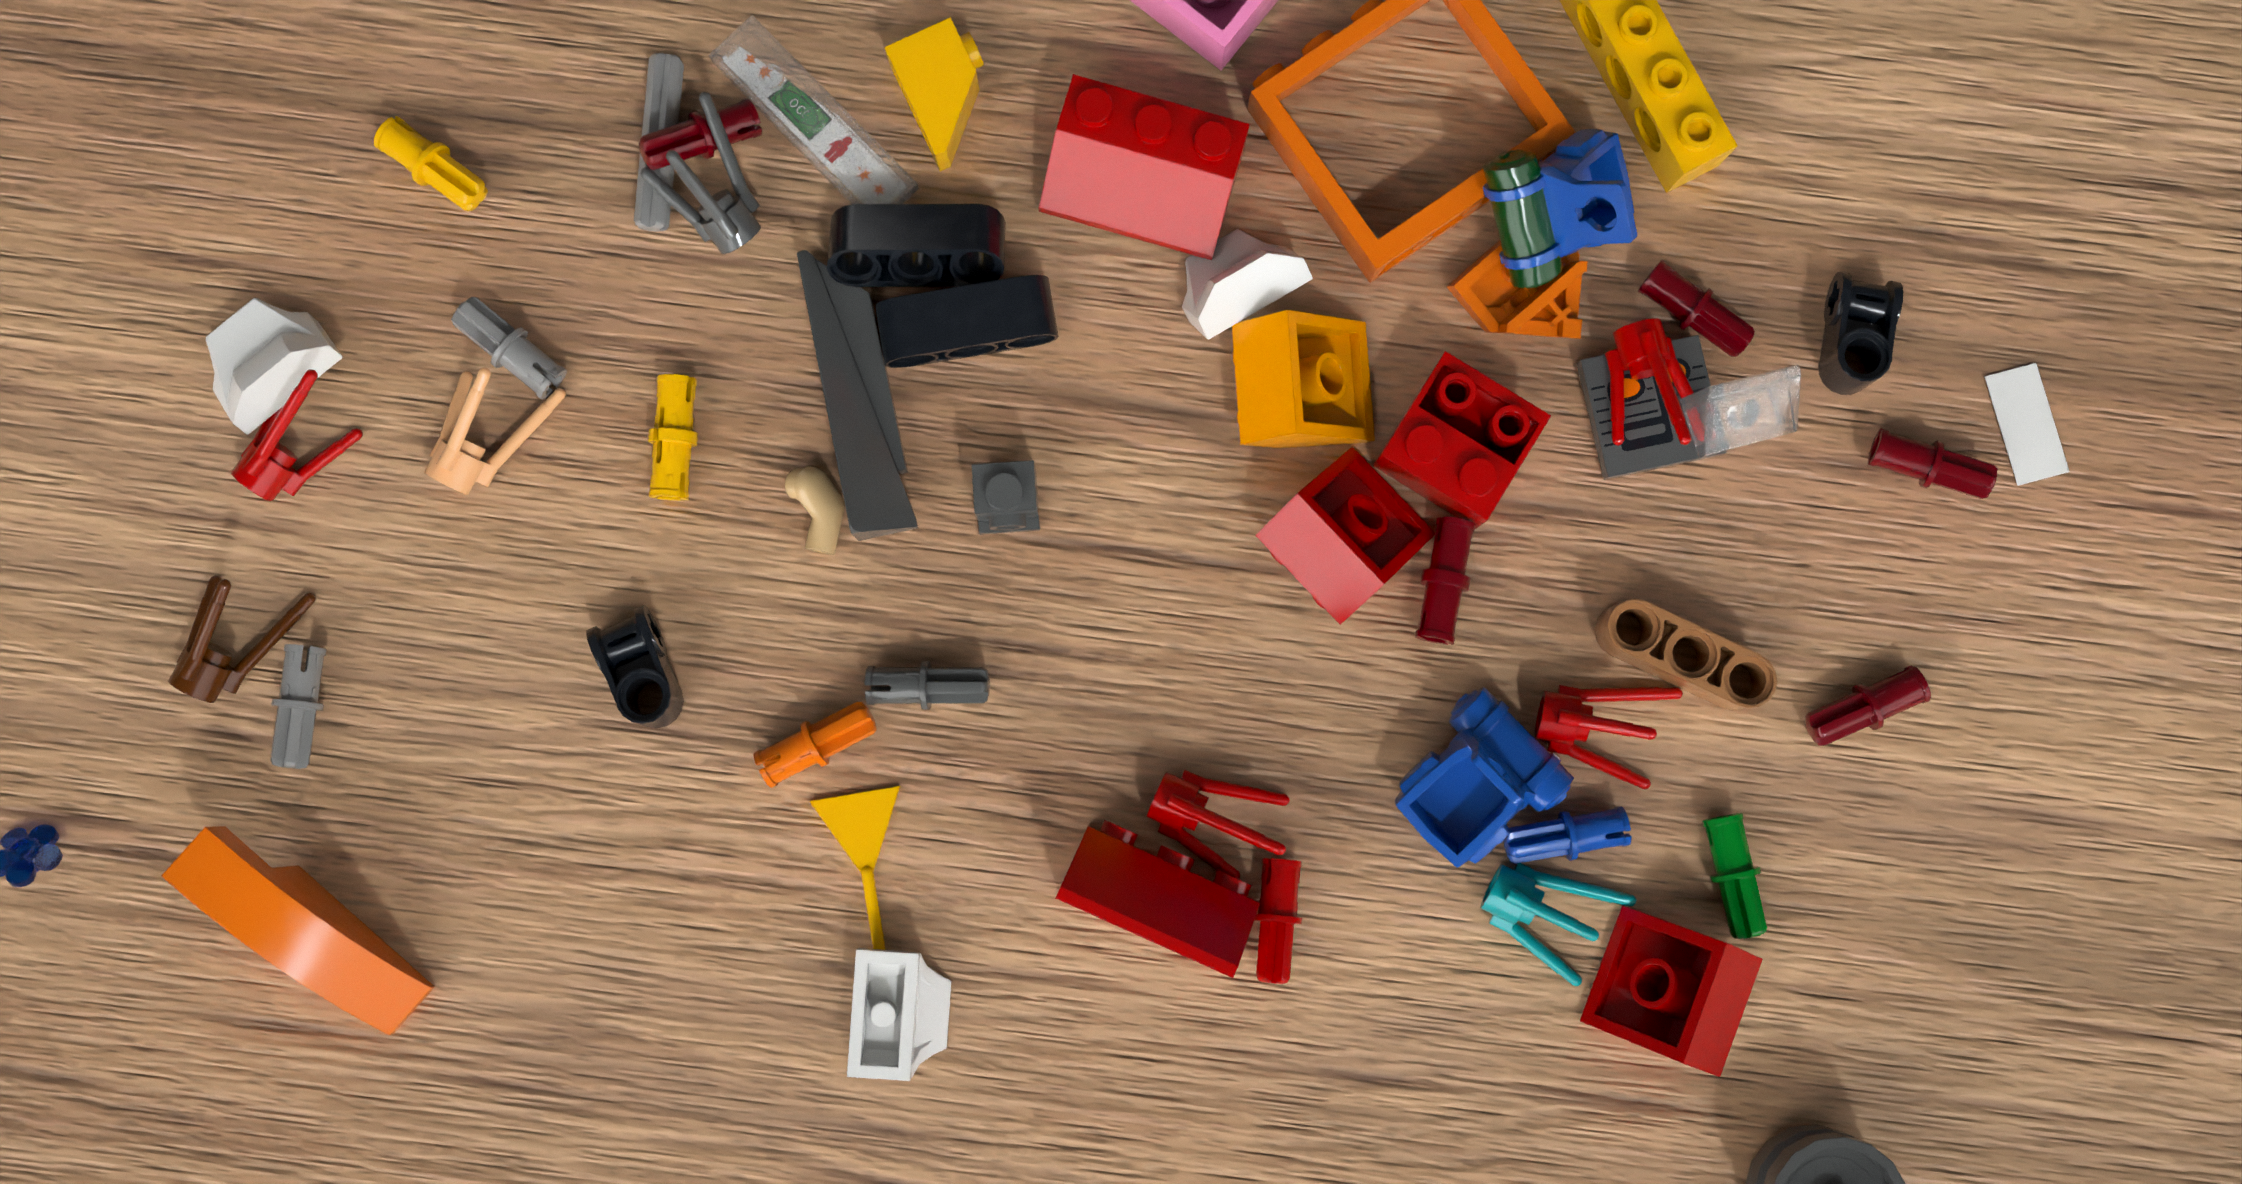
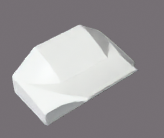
M1236 229L1218 240L1212 260L1194 255L1186 258L1187 293L1182 308L1188 321L1209 340L1309 282L1313 277L1304 258L1294 251L1283 246L1266 243L1240 229Z
M253 298L206 336V343L214 369L213 391L231 422L247 435L284 406L307 370H315L318 377H320L343 358L320 323L308 312H288L258 298Z
M856 949L847 1077L910 1081L922 1062L932 1055L947 1049L951 980L929 968L920 952Z

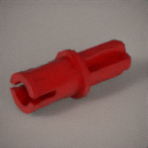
M1262 858L1260 906L1254 920L1260 921L1256 977L1258 981L1263 983L1285 984L1288 983L1291 973L1294 924H1302V918L1297 917L1298 887L1302 862L1288 859Z

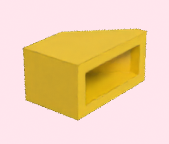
M951 17L884 47L891 70L940 172L952 165L980 90L976 69L984 66L970 32L959 36Z

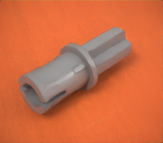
M471 297L459 305L451 318L453 325L492 356L490 363L494 367L500 368L504 366L532 389L540 399L543 400L553 393V390L549 387L551 383L558 387L565 378L567 370L555 363L526 339L528 332L524 328L520 327L515 330L478 298Z
M285 644L284 646L285 658L279 699H272L271 703L272 706L278 707L270 758L271 763L275 766L302 769L307 768L309 765L316 711H323L324 708L323 704L318 703L323 661L327 649L310 646L307 651L305 672H302L300 668L304 645Z

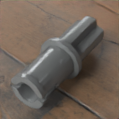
M922 661L921 667L868 666L865 673V685H889L871 686V690H866L865 698L867 705L921 704L923 710H930L932 704L985 703L988 701L990 694L989 673L984 667H932L930 661Z

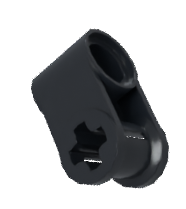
M1841 271L1837 272L1833 277L1825 302V328L1820 361L1818 363L1819 376L1823 384L1832 392L1840 395L1855 394L1881 378L1889 370L1892 362L1896 325L1903 304L1904 292L1903 285L1900 282L1888 281L1885 286L1852 280L1850 273ZM1846 350L1853 351L1862 358L1865 367L1864 374L1857 373L1848 366L1845 360Z
M643 605L636 608L635 616L603 630L597 626L586 630L591 652L607 680L617 708L622 716L633 723L656 729L666 727L674 722L682 712L684 703L683 693L667 657V649L662 634L649 609ZM656 682L662 689V703L653 713L643 715L637 704L638 694L643 687Z

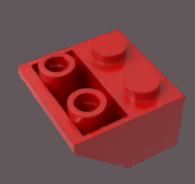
M1445 351L1400 420L1373 466L1453 516L1476 524L1475 529H1477L1491 516L1551 418V415Z

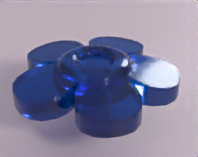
M43 824L33 828L29 834L22 827L15 828L6 833L0 840V845L3 847V850H0V877L6 875V880L12 887H24L34 881L36 872L39 870L50 871L56 868L63 857L59 847L54 845L59 839V833L51 825Z

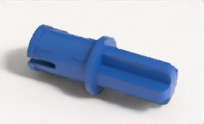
M1622 806L1571 816L1569 812L1563 811L1558 814V819L1509 827L1510 833L1504 839V848L1511 863L1518 864L1563 855L1569 861L1576 860L1578 854L1582 852L1616 846H1629L1631 844V835L1629 833L1624 834L1623 831H1631L1627 813Z

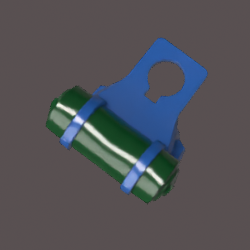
M1582 129L1571 135L1567 140H1563L1557 146L1556 151L1544 161L1540 160L1538 162L1534 153L1518 149L1503 152L1491 159L1490 163L1483 166L1487 183L1483 186L1485 197L1491 201L1503 250L1499 254L1501 264L1508 268L1510 281L1514 287L1536 288L1552 281L1562 271L1561 257L1575 253L1583 247L1631 243L1637 238L1630 182L1618 133L1606 132L1600 129Z

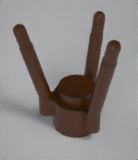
M216 575L212 576L208 582L204 597H202L187 644L168 680L169 684L184 694L209 703H214L217 700L222 689L236 694L245 676L315 602L316 597L314 594H305L233 668L229 665L233 655L226 649L210 642L231 589V582L227 579H221Z

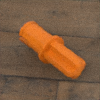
M855 702L814 724H811L809 721L801 723V730L764 750L754 752V761L758 766L763 764L765 768L760 769L759 772L766 784L773 788L783 780L817 763L821 767L828 765L830 756L873 735L877 730L875 719L864 702Z

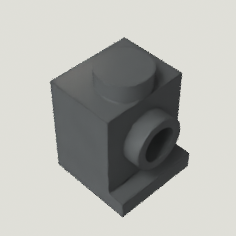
M1034 460L972 464L974 513L978 520L980 535L1040 531L1037 475Z

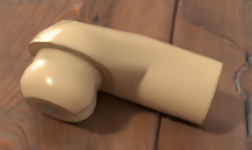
M813 466L796 468L787 475L785 489L788 496L800 501L811 515L805 549L835 555L845 510L843 497L825 472Z

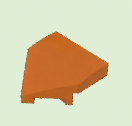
M1499 240L1447 286L1448 290L1486 333L1581 339L1582 319H1578L1582 274L1587 272L1588 261H1580L1578 251L1561 257L1562 271L1552 281L1536 288H1519L1513 286L1510 281L1508 268L1501 264L1499 254L1503 250Z

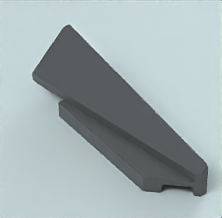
M807 250L798 251L799 268L851 534L858 541L918 529L916 516L899 475L908 473L887 368L884 365L872 298L867 291L860 287L846 286L836 282L829 275L826 265L815 259Z

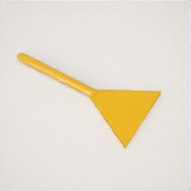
M900 786L809 801L861 873L873 949L886 950L873 872Z

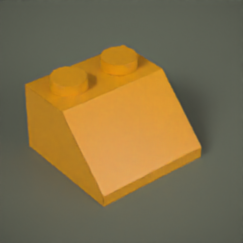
M1284 310L1241 321L1232 326L1240 445L1294 448L1375 441L1366 322Z

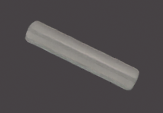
M655 53L649 58L642 136L679 124L684 65L680 57L676 55ZM640 153L634 222L638 228L646 231H666L670 222L671 205L642 178L640 172L647 165ZM672 165L652 170L673 188L674 168Z

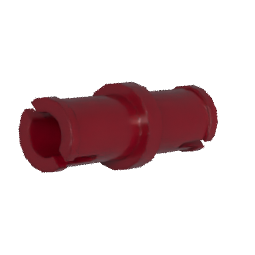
M1445 516L1443 518L1437 517V528L1429 569H1423L1420 583L1426 586L1415 637L1430 643L1453 645L1455 642L1454 633L1461 595L1468 592L1471 578L1466 576L1465 572L1472 534L1475 531L1476 524L1465 519Z

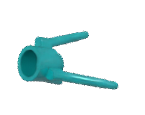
M1522 863L1516 864L1514 870L1501 864L1495 872L1480 906L1481 909L1492 914L1489 924L1510 934L1571 985H1581L1582 978L1579 974L1517 922L1519 920L1529 925L1534 916L1537 915L1590 941H1596L1599 938V932L1577 919L1542 903L1545 892L1536 888L1535 885L1629 907L1636 904V897L1632 894L1615 891L1614 889L1539 872Z

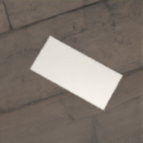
M2033 363L1984 376L2017 486L2070 472L2037 364Z

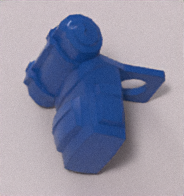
M1485 687L1474 690L1470 694H1464L1457 701L1451 711L1449 723L1458 732L1457 735L1451 740L1449 747L1440 755L1433 751L1429 752L1403 777L1399 783L1402 791L1395 798L1396 807L1420 835L1456 868L1462 866L1467 861L1476 864L1498 844L1502 843L1510 833L1507 823L1528 805L1537 812H1540L1544 809L1549 810L1562 802L1567 797L1566 793L1569 791L1570 784L1574 779L1560 764L1561 759L1555 753H1549L1509 713V707L1502 700L1498 701Z

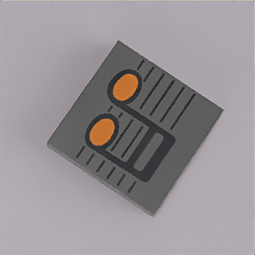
M1699 335L1672 340L1676 358L1713 431V437L1710 440H1704L1701 437L1672 379L1671 382L1691 435V442L1687 445L1681 444L1678 440L1655 377L1633 380L1630 371L1626 370L1624 371V442L1619 446L1613 444L1610 371L1606 356L1586 358L1577 363L1603 480L1721 456L1726 453Z

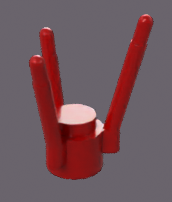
M1661 319L1640 320L1614 331L1613 336L1617 349L1605 353L1610 371L1613 444L1619 446L1624 442V371L1626 370L1630 371L1633 380L1655 377L1678 440L1681 444L1687 445L1691 442V435L1671 382L1672 379L1701 437L1704 440H1710L1713 437V431L1676 358L1671 338L1665 336Z
M313 369L305 372L284 406L261 424L254 439L241 454L242 458L231 471V475L240 484L265 500L273 501L281 490L295 496L306 480L344 453L346 449L363 436L362 430L354 428L298 470L293 469L292 466L298 458L288 448L280 444L279 440L317 380L318 374Z
M1559 685L1557 693L1544 690L1535 725V738L1548 740L1547 751L1568 755L1617 779L1645 790L1651 785L1648 778L1575 744L1574 741L1586 742L1590 729L1652 740L1657 736L1656 730L1652 727L1636 725L1630 722L1593 716V706L1582 704V702L1680 699L1683 692L1677 687L1579 689Z
M1184 770L1181 778L1168 772L1165 773L1147 814L1148 818L1161 823L1158 830L1159 833L1177 840L1215 870L1224 872L1237 879H1240L1241 875L1236 868L1183 829V827L1195 831L1200 821L1276 855H1283L1285 853L1286 847L1283 843L1206 809L1209 797L1198 792L1202 791L1286 806L1290 800L1286 794L1207 779L1187 770Z

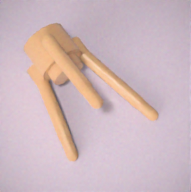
M486 367L481 368L471 388L473 375L469 371H464L453 394L440 437L429 455L432 458L424 473L436 481L466 495H469L475 482L489 487L497 470L565 398L566 392L564 389H556L487 461H484L481 458L486 448L466 438V435L484 395L485 388L491 377V371Z

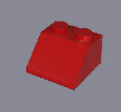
M1352 446L1301 489L1255 536L1269 549L1273 558L1285 566L1307 589L1315 602L1341 625L1435 536V532Z
M1622 905L1580 1022L1685 1065L1720 1077L1763 959L1724 941Z

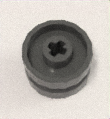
M1818 1124L1789 1127L1767 1140L1751 1161L1746 1184H1905L1895 1164L1871 1144L1856 1139L1843 1131Z

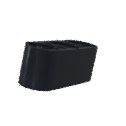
M984 204L846 205L837 209L831 216L827 271L836 282L853 287H957L999 280L1004 272L1006 222L1004 216L997 209Z
M1044 275L1019 276L904 295L883 300L875 306L884 365L889 368L914 367L1034 347L1050 343L1059 337L1049 278Z

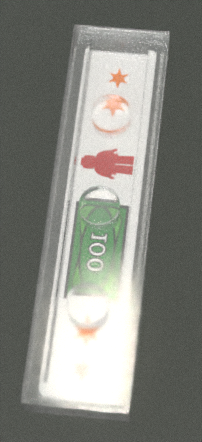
M753 15L709 54L712 63L751 100L757 109L851 205L903 204L919 189L918 183Z

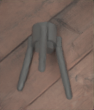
M702 92L699 96V101L736 195L733 197L728 189H725L711 196L691 168L675 150L668 151L666 159L701 204L698 211L650 168H643L640 174L660 196L693 225L704 242L712 240L721 254H727L746 244L759 232L761 225L752 213L760 205L747 187L711 95L707 92Z

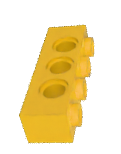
M1559 0L1666 193L1718 167L1737 148V143L1657 0Z

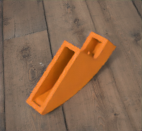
M226 826L204 827L161 875L196 907L272 965L335 1006L388 1035L396 1032L435 987L299 865L270 867Z

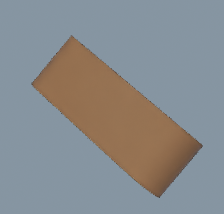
M1640 599L1625 600L1605 609L1597 619L1595 626L1596 640L1601 649L1610 656L1718 707L1728 710L1760 707L1768 702L1775 693L1778 682L1776 670L1765 657L1648 601ZM1621 613L1633 615L1640 623L1641 636L1635 645L1626 644L1617 634L1616 623ZM1679 639L1688 641L1696 650V664L1689 672L1683 671L1673 660V648ZM1737 665L1745 668L1752 678L1751 691L1745 698L1736 695L1730 687V673Z

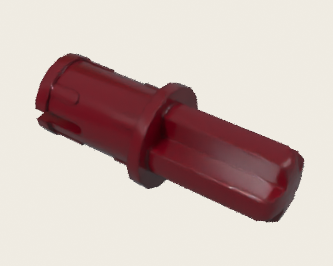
M748 98L717 110L730 144L762 135V128L759 125L754 126V124L756 125L761 122L754 104ZM697 111L688 114V121L643 135L638 143L643 161L651 170L671 165L666 159V154L670 150H675L683 160L698 155L709 159L714 157V151L718 150L705 114L701 115Z
M1662 259L1638 289L1639 293L1644 294L1680 320L1679 327L1682 330H1685L1688 326L1731 357H1737L1741 354L1754 337L1755 331L1752 326L1711 298L1713 290L1708 288L1704 292L1667 265Z
M1883 428L1879 429L1874 438L1867 462L1871 466H1879L1919 479V485L1923 488H1928L1931 484L1979 499L1989 496L1995 486L1998 471L1994 464L1944 449V443L1936 440L1930 445L1890 433Z
M1911 665L1904 668L1903 671L1869 686L1863 683L1854 685L1851 694L1808 712L1805 716V726L1813 741L1818 746H1825L1866 727H1870L1873 730L1882 728L1884 719L1920 703L1929 702L1931 699L1930 688L1921 671Z

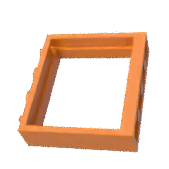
M1369 0L1351 16L1352 24L1335 35L1331 30L1320 33L1303 47L1301 51L1304 55L1286 68L1281 63H1278L1261 73L1253 81L1252 85L1255 89L1250 92L1248 112L1369 283L1489 203L1490 200L1485 197L1483 186L1487 183L1484 169L1482 168L1377 239L1280 101L1430 0H1386L1384 2L1382 0ZM1442 0L1536 130L1534 134L1509 151L1519 149L1532 152L1536 155L1538 162L1540 160L1544 161L1556 151L1557 146L1563 140H1567L1576 132L1481 0Z

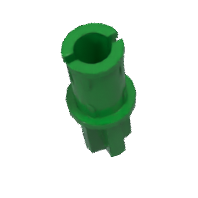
M1743 813L1729 814L1702 821L1706 829L1716 874L1710 876L1711 882H1718L1729 932L1734 939L1757 937L1764 934L1767 930L1755 875L1761 873V869L1758 866H1753L1743 823Z

